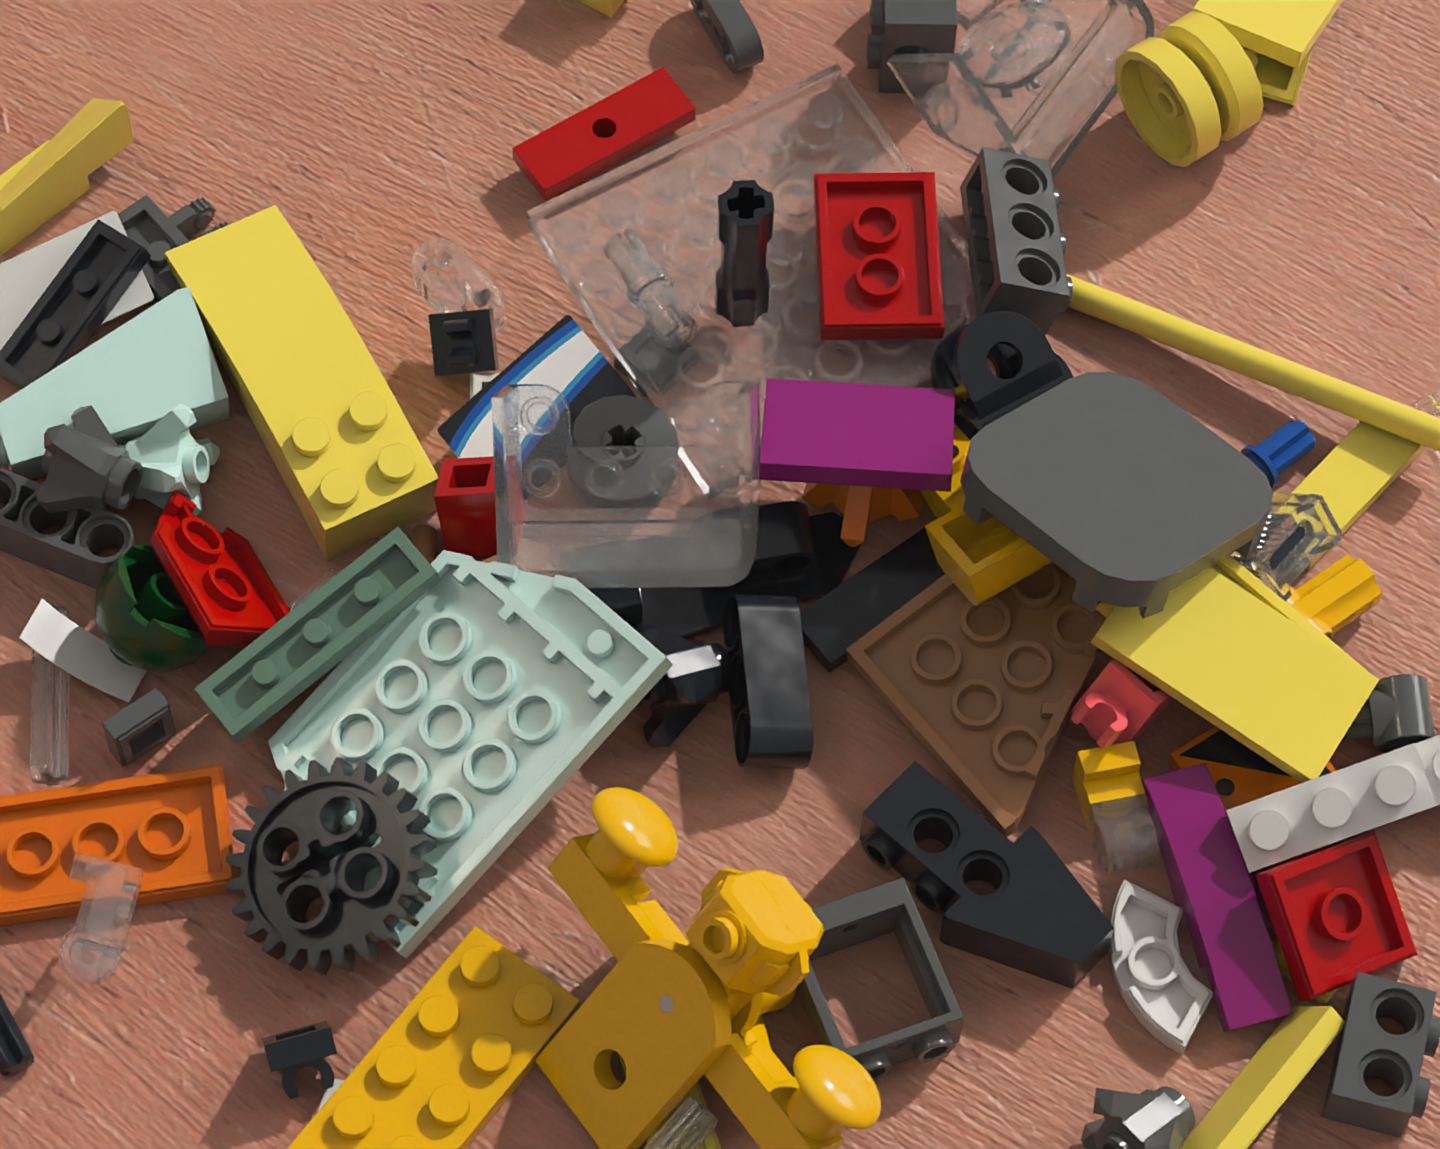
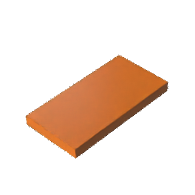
M222 764L0 796V927L76 916L79 913L81 915L82 912L83 914L230 893L226 889V883L237 877V871L235 867L226 862V857L234 854Z

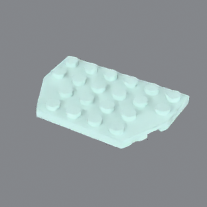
M443 550L431 563L441 581L345 657L268 741L276 768L282 773L284 782L285 771L289 769L303 780H307L308 766L312 760L324 766L330 774L332 764L337 757L352 765L353 771L361 761L375 768L377 776L385 771L399 781L398 790L405 788L417 797L418 800L412 810H420L431 821L418 834H425L437 842V848L422 855L421 860L426 861L438 870L435 876L419 879L418 887L431 896L430 902L412 901L408 908L419 921L416 927L399 921L394 927L401 945L397 948L391 944L389 945L406 959L673 666L662 652L575 578L557 574L554 578L522 571L515 565L497 561L485 563L476 561L469 555ZM357 810L350 811L343 817L339 826V834L346 833L352 828L356 821ZM379 836L372 848L380 844L381 836ZM381 866L375 867L367 873L363 882L364 892L372 889L378 883L382 871Z

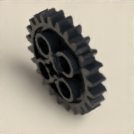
M336 757L329 774L324 766L312 760L309 762L307 780H303L289 769L285 771L287 790L279 793L268 785L262 788L265 798L269 803L264 811L247 805L245 812L255 824L252 830L240 829L234 830L232 833L238 841L245 844L244 853H237L226 857L228 864L242 872L241 876L226 883V889L237 896L245 897L234 906L232 913L245 922L251 921L244 933L257 943L265 941L262 948L263 952L277 960L285 955L284 963L299 971L308 962L311 969L321 975H327L333 959L337 967L349 973L353 972L356 952L370 962L376 963L378 961L376 942L382 939L396 948L401 945L399 936L394 929L399 921L416 927L419 921L408 908L412 901L430 902L431 896L419 888L418 883L419 879L437 875L438 869L421 860L422 855L437 848V842L425 834H418L431 822L430 818L418 809L412 810L418 800L417 797L405 788L398 790L399 781L384 771L377 776V770L364 761H361L353 771L352 765L342 758ZM357 810L356 821L352 828L346 833L339 834V826L343 817L350 811ZM379 836H381L380 844L372 848ZM299 840L300 845L297 855L291 862L283 865L282 858L286 848ZM381 866L382 871L378 883L372 889L364 892L363 882L367 873L373 868ZM291 883V885H289L286 888L285 892L282 895L281 891L283 887ZM323 897V907L320 914L313 921L306 923L305 917L308 907L314 900Z

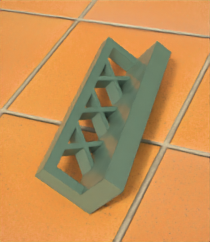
M397 526L194 688V690L236 742L240 743L438 584L441 579L437 571Z

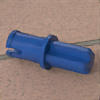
M1290 421L1258 446L1248 445L1241 450V453L1248 457L1267 476L1272 489L1279 482L1278 476L1314 448L1316 440L1304 422Z

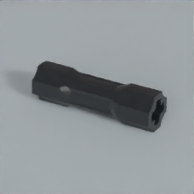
M755 180L733 181L732 186L726 192L718 195L717 232L718 238L722 242L721 266L715 275V311L717 315L726 318L733 327L754 326L758 317L768 312L770 279L768 269L766 268L767 243L773 236L774 198L772 192L762 189Z

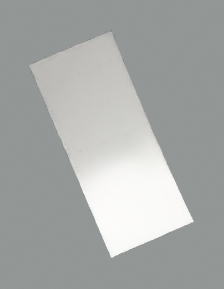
M43 598L19 636L32 649L67 673L128 703L147 671L119 661L111 653L105 641L72 622Z

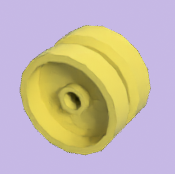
M1189 12L1160 31L1158 38L1148 37L1117 58L1114 72L1117 91L1128 118L1148 146L1158 156L1172 165L1189 166L1217 148L1220 140H1231L1261 119L1264 107L1262 91L1252 62L1238 40L1225 26L1206 13Z

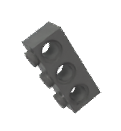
M982 147L960 186L977 318L990 312L1011 311L1029 318L1046 335L1057 315L1067 310L1073 292L1072 279L1066 275L1064 262L1066 236L1059 228L1057 215L1059 190L1057 187H1053L1050 161Z

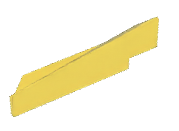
M93 98L51 140H47L0 175V257L89 191L88 175L134 141L127 105L123 101Z

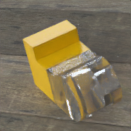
M1135 741L1113 744L1107 748L1097 747L1077 751L1072 773V783L1100 869L1106 876L1154 867L1159 864L1158 840L1152 817L1148 812L1149 804L1139 773L1141 762Z

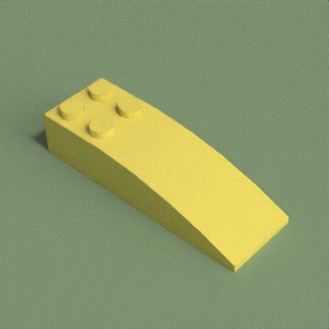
M276 205L165 252V259L180 287L185 288L189 286L207 338L326 560L388 533L397 526L401 527L437 510L434 493L439 477L347 313Z

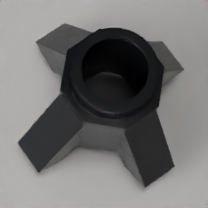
M647 623L642 629L641 635L662 652L673 666L640 701L644 706H649L652 717L643 725V731L649 745L669 747L707 704L715 702L719 694L728 692L731 689L734 678L733 667L728 653L720 644H706L700 641L690 642L665 629Z

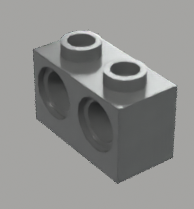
M1357 972L1346 998L1342 1017L1346 1023L1343 1025L1344 1028L1338 1036L1322 1118L1400 1138L1411 1116L1422 1118L1431 1084V1079L1420 1076L1424 1055L1434 1057L1440 1039V1017L1432 1016L1436 991ZM1381 1017L1394 1018L1404 1026L1407 1033L1402 1035L1390 1034L1380 1027L1377 1019ZM1376 1077L1385 1080L1392 1087L1394 1095L1379 1096L1368 1089L1364 1079Z

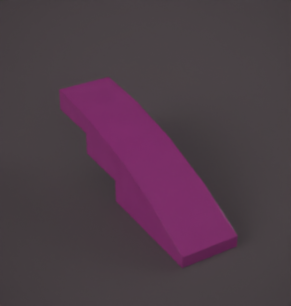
M1206 763L1142 779L1175 905H1182L1199 968L1206 967L1223 1031L1293 1014L1249 873Z

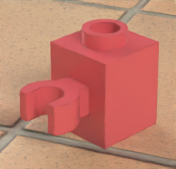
M1113 659L1070 711L1072 714L1071 720L1076 725L1082 723L1088 734L1097 741L1096 743L1101 748H1107L1113 744L1136 741L1149 729L1172 701L1173 697L1116 659Z

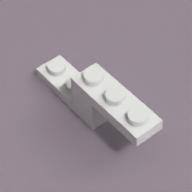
M1440 735L1418 743H1412L1226 810L1248 873L1438 806L1440 804Z

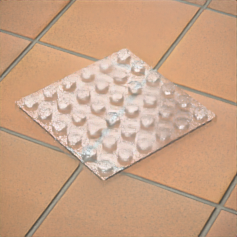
M838 63L527 211V225L642 399L649 401L664 411L676 428L680 448L679 455L709 499L759 475L767 378L932 388L931 363L937 346L950 332L977 319L968 245L937 202L945 325L943 339L820 340L813 197L814 174L915 172ZM755 180L762 189L772 192L774 198L773 236L767 243L766 268L768 269L770 279L768 312L758 317L754 326L733 327L726 318L717 315L715 311V275L721 266L722 242L719 240L717 232L718 195L726 192L732 186L733 181Z

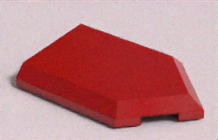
M174 491L169 497L149 539L153 552L206 644L247 647L286 616L290 610L248 540L229 527H226L220 533L209 523L192 514L196 504Z

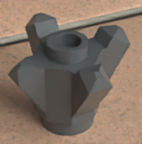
M92 405L80 407L72 414L71 419L74 430L65 424L48 428L44 433V448H46L42 460V471L48 475L37 494V501L49 514L89 507H98L105 510L112 506L123 510L130 504L141 481L142 465L140 462L130 459L128 451L119 448Z
M1163 1086L1155 1091L1146 1089L1140 1094L1096 1088L1093 1113L1103 1115L1104 1118L1085 1124L1081 1141L1086 1149H1181L1183 1143L1195 1127V1115L1187 1099L1171 1087Z

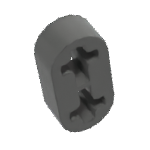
M690 0L700 23L723 61L733 73L763 62L764 50L760 36L740 0Z

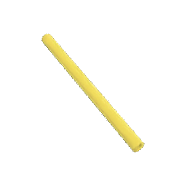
M1066 274L1072 279L1073 283L1069 308L1440 452V418Z

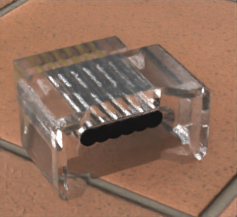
M1273 492L1271 509L1258 547L1247 558H1244L1236 551L1229 555L1286 602L1292 595L1290 585L1319 553L1337 545L1342 538V531L1322 495Z

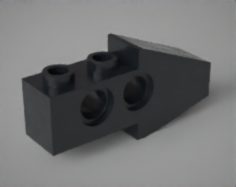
M916 761L863 811L859 840L862 841L864 851L881 868L885 870L893 868L911 883V889L915 896L927 908L935 912L940 910L945 912L939 940L943 944L1072 989L1107 954L1114 927L1044 837L1032 826L1013 843ZM932 838L942 842L947 849L939 853H929L919 848L916 843L922 839ZM972 880H984L990 883L996 891L988 895H978L971 892L965 884Z

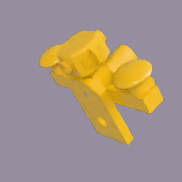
M612 787L604 789L595 795L592 801V814L599 829L593 834L572 837L547 869L618 963L540 1053L535 1062L599 1148L638 1149L703 1075L710 1081L761 1149H837L845 1141L841 1134L847 1128L863 1130L872 1127L880 1116L881 1099L874 1080L857 1060L844 1051L831 1046L810 1045L801 1049L795 1055L793 1061L795 1077H792L770 1047L762 1014L783 1009L792 1001L798 984L810 972L809 956L817 948L824 932L820 920L786 877L764 870L745 872L731 868L720 869L701 891V907L692 917L685 932L691 941L689 943L656 899L638 903L645 900L651 893L650 888L640 877L648 866L661 867L670 864L677 855L678 838L671 820L656 803L634 790ZM613 1051L620 1054L625 1062L626 1078L623 1084L614 1077L611 1070L610 1060Z

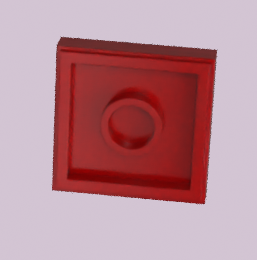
M1374 830L1345 838L1256 874L1299 1001L1312 1000L1352 983L1357 972L1371 975L1418 955Z

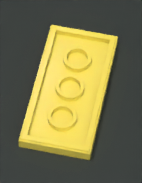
M1208 567L1170 591L1162 612L1142 618L1139 607L1114 606L1090 642L1300 783L1319 777L1380 680L1211 567Z

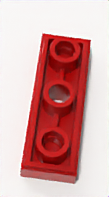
M662 67L513 147V160L546 202L695 121L696 108Z

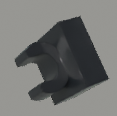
M493 308L429 315L435 376L499 370Z
M327 1021L261 1038L271 1072L283 1069L281 1083L289 1098L299 1097L295 1076L304 1067H314L320 1072V1079L324 1089L333 1087L334 1073L329 1062L324 1057L337 1054L331 1027Z

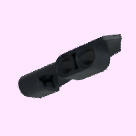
M785 501L712 514L694 523L689 533L632 543L624 541L567 551L564 553L567 577L577 579L638 633L641 634L642 629L648 623L686 638L722 627L725 604L731 594L792 596L797 599L798 603L827 594L841 584L862 543L856 547H851L840 538L843 518L835 512L809 516L806 504L797 501Z

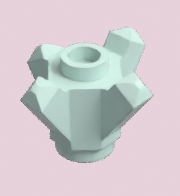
M183 404L178 405L142 437H136L128 443L119 444L118 446L128 451L130 459L140 462L142 465L141 481L134 496L136 499H146L164 509L169 497L175 491L196 504L192 514L197 516L202 511L201 483L206 482L208 479L210 465H215L220 455V449L208 438L195 440L190 435L189 428L197 421L189 407Z

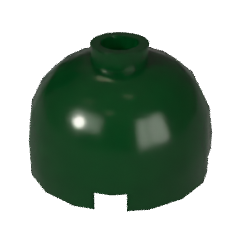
M143 544L135 545L125 555L121 554L103 577L96 591L95 621L111 653L124 664L164 673L195 663L212 645L206 644L156 558L152 547Z

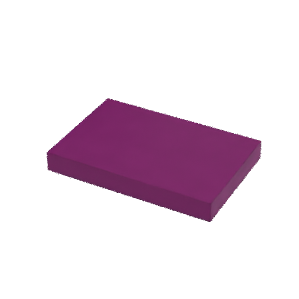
M767 378L759 480L951 492L955 390Z

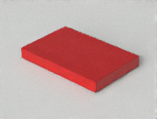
M935 172L814 174L813 197L820 340L943 339L945 325Z

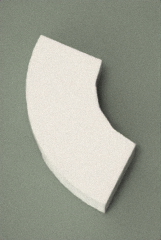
M1124 879L1118 891L1110 919L1114 930L1108 950L1113 976L1122 998L1140 1024L1165 1046L1182 1055L1208 1008L1214 993L1192 976L1180 956L1177 929L1183 909Z

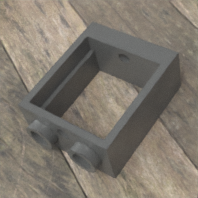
M904 877L813 908L812 911L822 923L824 932L817 948L809 956L810 972L798 984L796 992L818 1045H827L844 1051L857 1060L874 1081L888 1074L892 1069V1065L915 1057L918 1062H929L949 1053L954 1048V1044L960 1040L964 1016ZM895 932L931 1019L845 1048L810 960Z

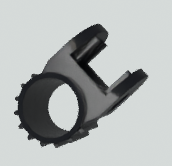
M1011 311L987 313L970 324L950 332L937 346L931 363V379L934 389L955 390L954 423L970 440L984 426L1060 383L1073 378L1069 367L1058 354L1054 353L1042 330L1029 318ZM987 358L994 365L996 376L990 371Z

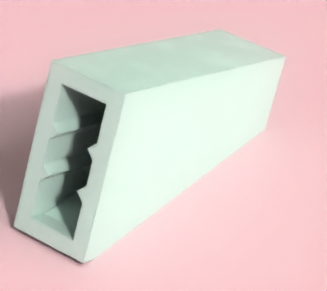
M189 286L176 290L0 403V468L8 466L10 472L30 480L47 476L48 474L42 471V460L46 448H44V433L48 428L65 424L74 430L71 416L80 407L92 405L117 445L126 444L136 437H142L168 412L180 404L189 407L197 421L189 428V431L229 419V397Z

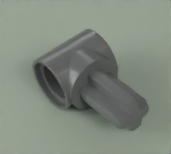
M1401 674L1380 679L1341 741L1372 737L1373 746L1378 747L1380 752L1387 753L1434 737L1435 729L1427 679L1415 674Z

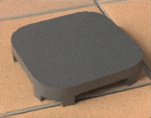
M1088 372L1070 378L984 426L971 438L960 479L966 497L963 511L978 526L995 516L1073 577L1077 584L1072 601L1092 612L1095 611L1098 601L1119 607H1139L1142 618L1162 612L1170 591L1232 552L1236 551L1244 558H1247L1259 545L1273 497V491L1267 476L1248 457L1156 389L1136 378L1113 372Z

